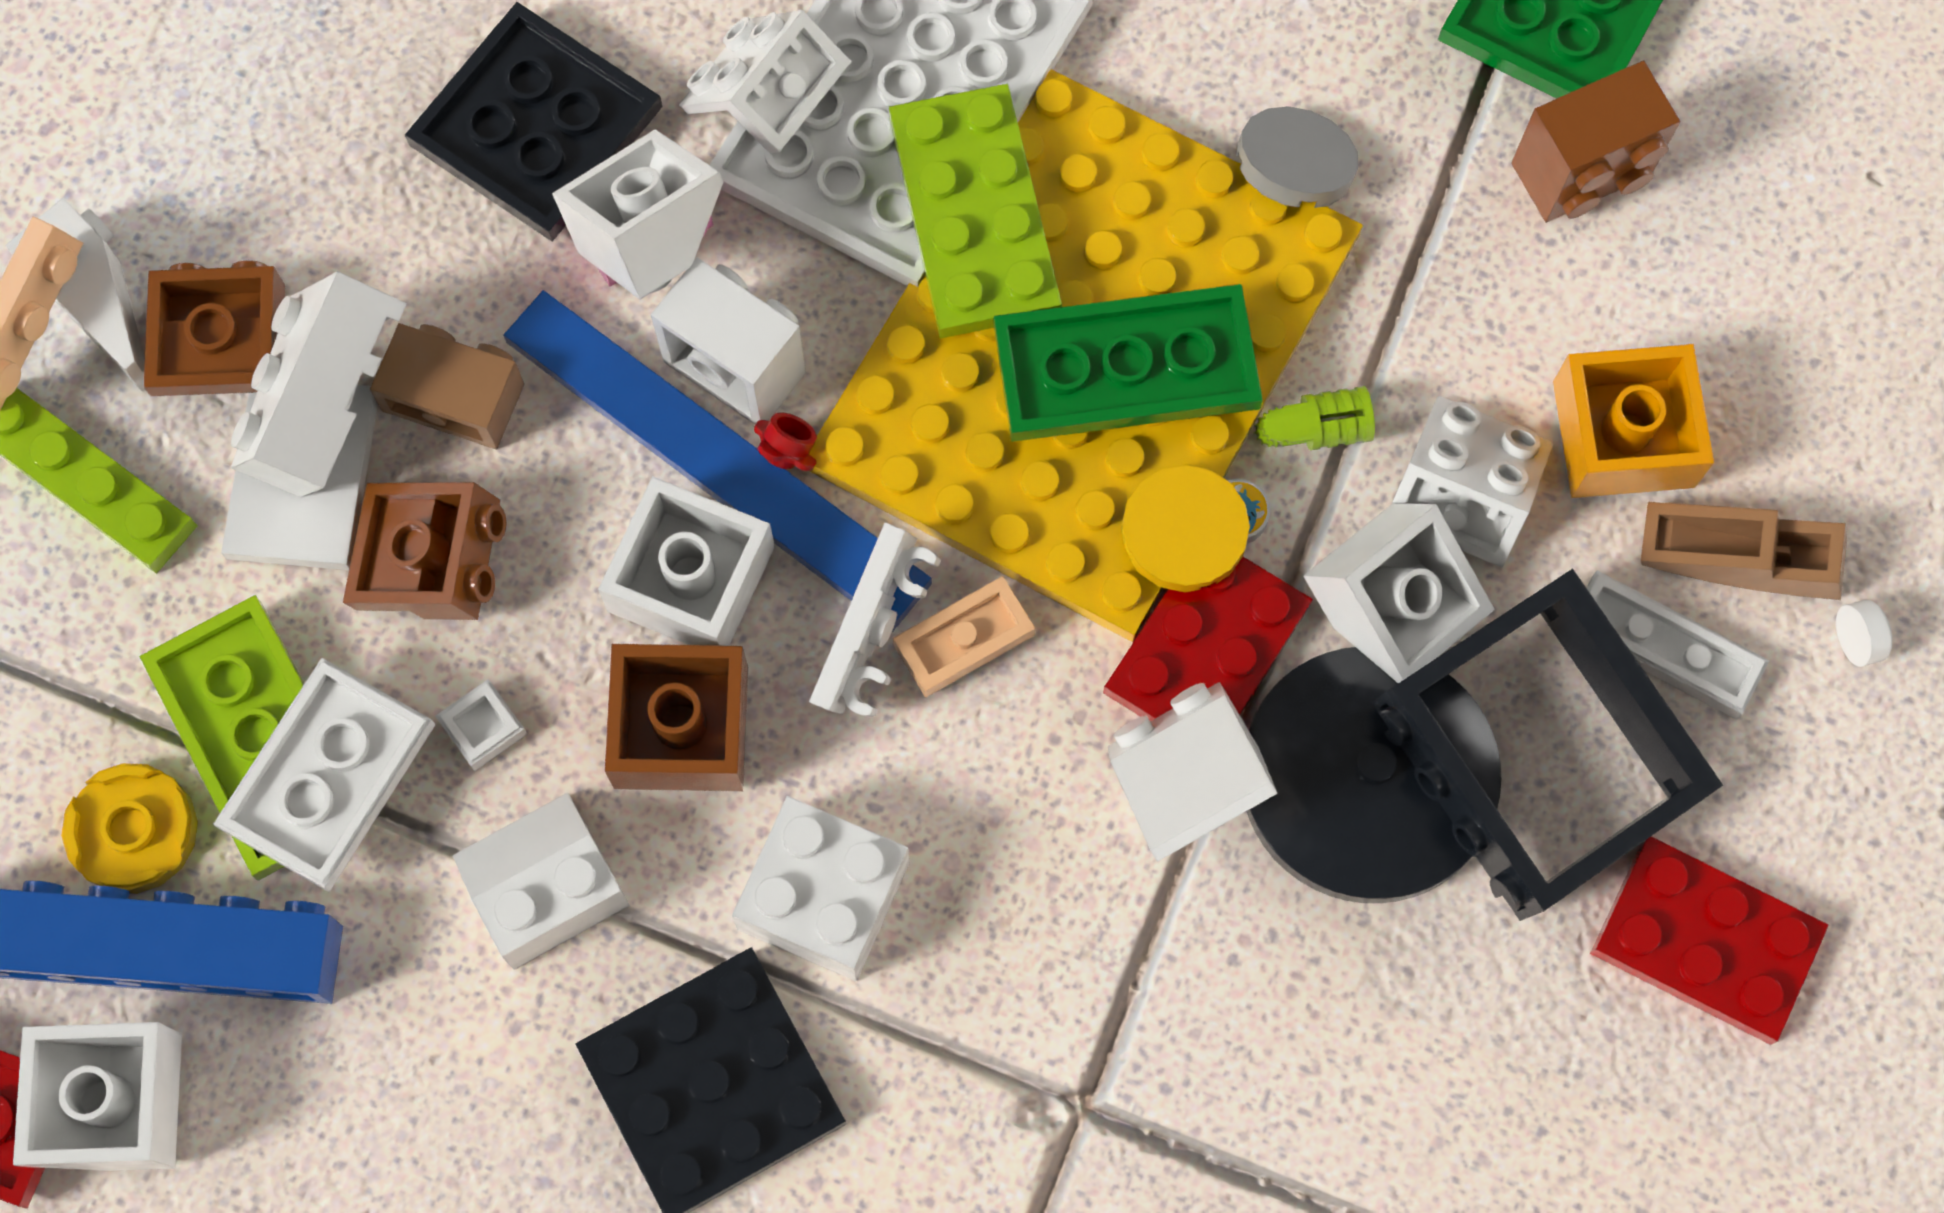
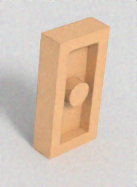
M1001 576L893 638V645L926 698L1035 636L1036 628L1005 578Z

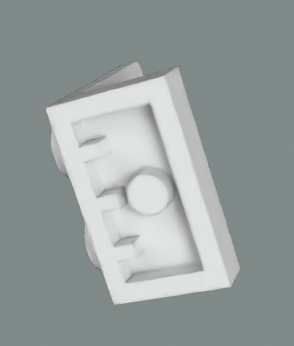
M803 10L780 14L773 12L767 16L755 18L744 17L734 24L724 36L723 43L726 47L716 60L703 64L691 76L687 83L690 92L681 101L679 106L687 114L727 110L769 153L780 152L842 75L851 61Z
M1439 396L1433 405L1392 504H1436L1462 551L1503 568L1530 512L1553 444L1526 427L1513 426L1479 412L1468 403L1455 402Z

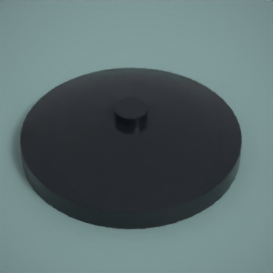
M1356 647L1327 652L1306 661L1285 675L1264 698L1254 715L1249 732L1259 747L1277 794L1246 812L1256 835L1265 849L1283 869L1303 884L1328 896L1351 902H1397L1416 897L1443 884L1455 875L1472 856L1467 854L1456 841L1452 832L1453 822L1440 803L1430 799L1419 787L1414 775L1415 766L1402 747L1394 745L1383 734L1389 728L1371 702L1398 683ZM1448 674L1419 693V696L1497 809L1502 778L1499 751L1493 731L1477 702L1459 682Z

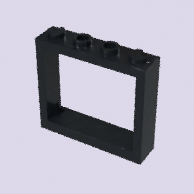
M1573 568L1371 702L1389 728L1383 734L1394 745L1402 747L1415 766L1414 775L1421 790L1430 799L1440 803L1453 822L1452 832L1460 847L1467 854L1479 860L1491 878L1489 882L1494 897L1503 896L1519 921L1544 912L1723 786L1716 773ZM1539 614L1544 618L1667 796L1664 800L1548 881L1544 879L1419 696V693Z

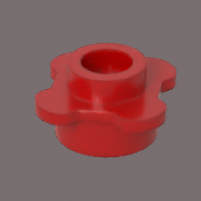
M784 412L775 413L770 421H757L754 431L760 436L761 440L757 449L768 462L782 469H793L795 466L803 471L814 469L817 461L809 453L817 440V434L809 423L798 416Z

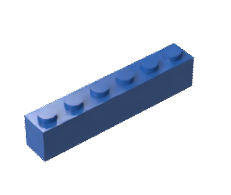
M24 881L22 891L0 889L1 979L332 1004L343 925L331 915L325 914L324 905L306 901H286L284 911L259 909L260 901L240 896H221L219 906L194 904L195 896L175 891H155L153 901L129 899L130 892L128 890L109 886H90L88 896L64 894V886L44 881Z

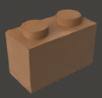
M398 323L370 387V391L381 411L497 450L524 387V381L516 362L513 361V357L506 351L490 344H478L476 349L455 342L456 339L450 333L433 325L422 324L419 329Z

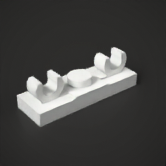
M886 522L884 523L809 700L810 703L842 715L846 706H848L849 709L857 714L868 717L876 716L878 709L872 705L865 704L860 699L859 689L867 680H874L878 683L889 685L891 678L884 671L875 667L864 666L867 656L871 657L875 645L883 647L892 633L897 613L891 610L895 600L893 595L897 586L912 597L925 598L928 590L911 582L909 571L912 565L916 562L924 561L938 567L941 559L929 549L914 547L917 538L906 530Z

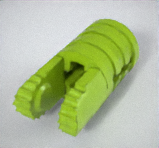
M1366 386L1354 387V389L1350 390L1347 388L1339 389L1336 392H1320L1316 395H1302L1300 403L1282 406V409H1278V407H1275L1274 410L1269 409L1268 414L1263 413V417H1259L1257 419L1258 423L1254 425L1256 427L1254 432L1257 435L1256 440H1260L1261 445L1266 444L1268 447L1272 445L1275 448L1278 447V444L1284 447L1306 443L1311 451L1321 449V447H1337L1340 444L1351 445L1360 441L1362 443L1371 442L1375 436L1373 406ZM1354 415V417L1321 422V419Z

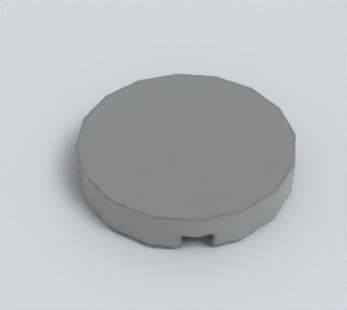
M1289 106L1265 109L1249 119L1242 130L1237 144V156L1239 154L1242 161L1240 170L1245 179L1262 195L1283 205L1300 207L1301 202L1305 201L1316 202L1314 208L1329 206L1345 196L1358 170V151L1349 135L1332 120L1311 110Z

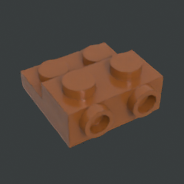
M246 260L233 263L231 268H205L194 263H178L172 265L169 270L149 271L144 389L150 396L254 393L258 391L251 387L252 378L262 357L266 353L271 354L278 334L272 331V321L278 306L285 298V284L275 267L267 266L258 261Z
M475 482L367 483L343 603L356 611H410L423 619L478 620L481 603L489 602L495 591V576L488 565L492 543L501 541L506 532V515L500 506L501 500Z

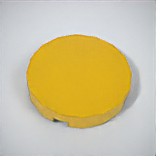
M1185 464L1161 468L1138 484L1127 500L1121 534L1126 551L1131 557L1130 561L1139 574L1161 588L1190 592L1200 590L1204 586H1210L1214 582L1217 584L1232 573L1244 555L1250 524L1245 502L1232 483L1211 469Z
M122 763L98 771L85 782L87 786L79 792L77 798L72 797L64 813L61 834L63 844L71 864L86 880L97 886L121 888L128 890L130 894H139L162 886L183 868L195 847L198 820L191 797L173 777L148 764Z

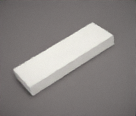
M1598 570L1595 572L1587 586V590L1642 669L1737 720L1743 714L1770 660Z

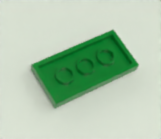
M1242 284L994 316L993 327L1011 442L1259 410L1263 402Z

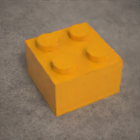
M1694 344L1567 355L1553 380L1571 498L1695 488L1714 464Z

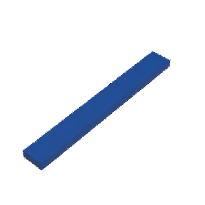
M542 290L503 334L508 345L718 502L770 523L774 544L852 601L878 540L875 535L786 469L776 467L768 462L755 446L546 291ZM913 564L909 571L911 582L928 590L932 585V578ZM898 586L893 595L895 600L891 610L897 613L892 632H894L920 600V598L906 594Z

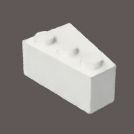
M338 271L291 297L286 296L278 306L272 321V331L278 334L271 354L266 353L262 357L252 378L251 387L258 391L251 411H246L240 417L231 438V446L237 448L231 468L299 497L323 489L357 415L349 411L361 373L363 372L374 377L382 360L370 354L386 320L391 318L399 322L407 303Z

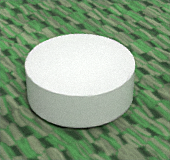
M1862 600L1843 605L1838 610L1836 616L1837 636L1842 650L1849 661L1856 666L1862 667L1886 660L1892 649V631L1883 610L1871 600Z

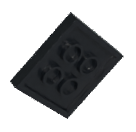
M516 2L405 133V137L409 146L553 242L566 224L552 193L634 143L663 106L660 95L519 2Z
M752 947L575 1043L662 1213H690L847 1125Z

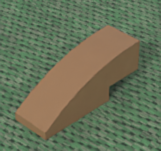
M1648 502L1640 561L1643 566L1716 584L1792 596L1841 600L1847 548L1846 523L1779 519L1778 510Z

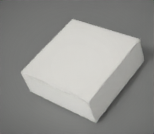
M489 679L435 716L474 771L528 734Z

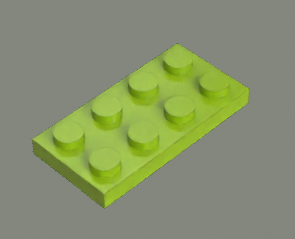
M1008 83L889 106L890 124L939 337L945 338L994 328L993 320L994 316L1062 307Z
M256 595L139 656L219 813H221L305 684L262 602ZM232 837L251 875L259 881L284 867Z

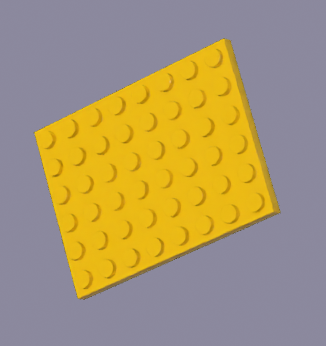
M1050 69L1020 118L1018 126L1062 307L1242 284L1263 399L1261 408L1252 411L1011 442L994 328L940 338L926 276H924L918 287L911 283L908 284L819 431L817 440L809 455L816 459L817 463L814 469L809 472L1133 642L1163 588L1138 573L1130 561L1131 557L1126 551L1125 543L1123 544L1121 526L1128 498L1143 479L1161 468L1187 464L1211 469L1225 478L1359 238L1363 224L1327 206L1314 208L1316 202L1302 201L1300 207H1294L1272 200L1262 195L1245 179L1240 170L1241 163Z

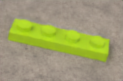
M16 388L6 398L0 410V456L157 574L198 527L193 519L20 389Z

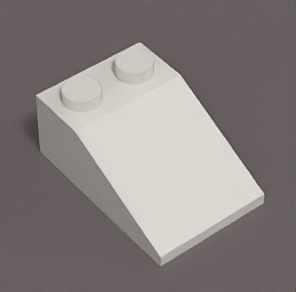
M1220 682L1208 689L1204 683H1199L1184 690L1171 700L1170 704L1173 709L1152 721L1149 720L1148 716H1141L1130 721L1115 732L1113 736L1116 742L1108 746L1110 762L1149 849L1157 862L1277 794L1258 745Z

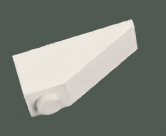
M61 198L38 219L54 225L84 244L77 256L75 272L69 281L63 284L55 302L143 392L145 390V356L121 263L107 245V242L114 235L91 209L88 208L80 215L64 198ZM26 228L5 245L12 255Z

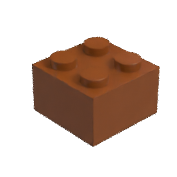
M1643 60L1535 108L1511 164L1545 223L1565 214L1569 219H1574L1591 211L1600 203L1601 198L1619 190L1622 195H1628L1647 185L1654 178L1653 172L1658 162L1669 151L1668 144L1681 121Z
M612 644L605 773L614 789L743 791L748 664L743 646Z

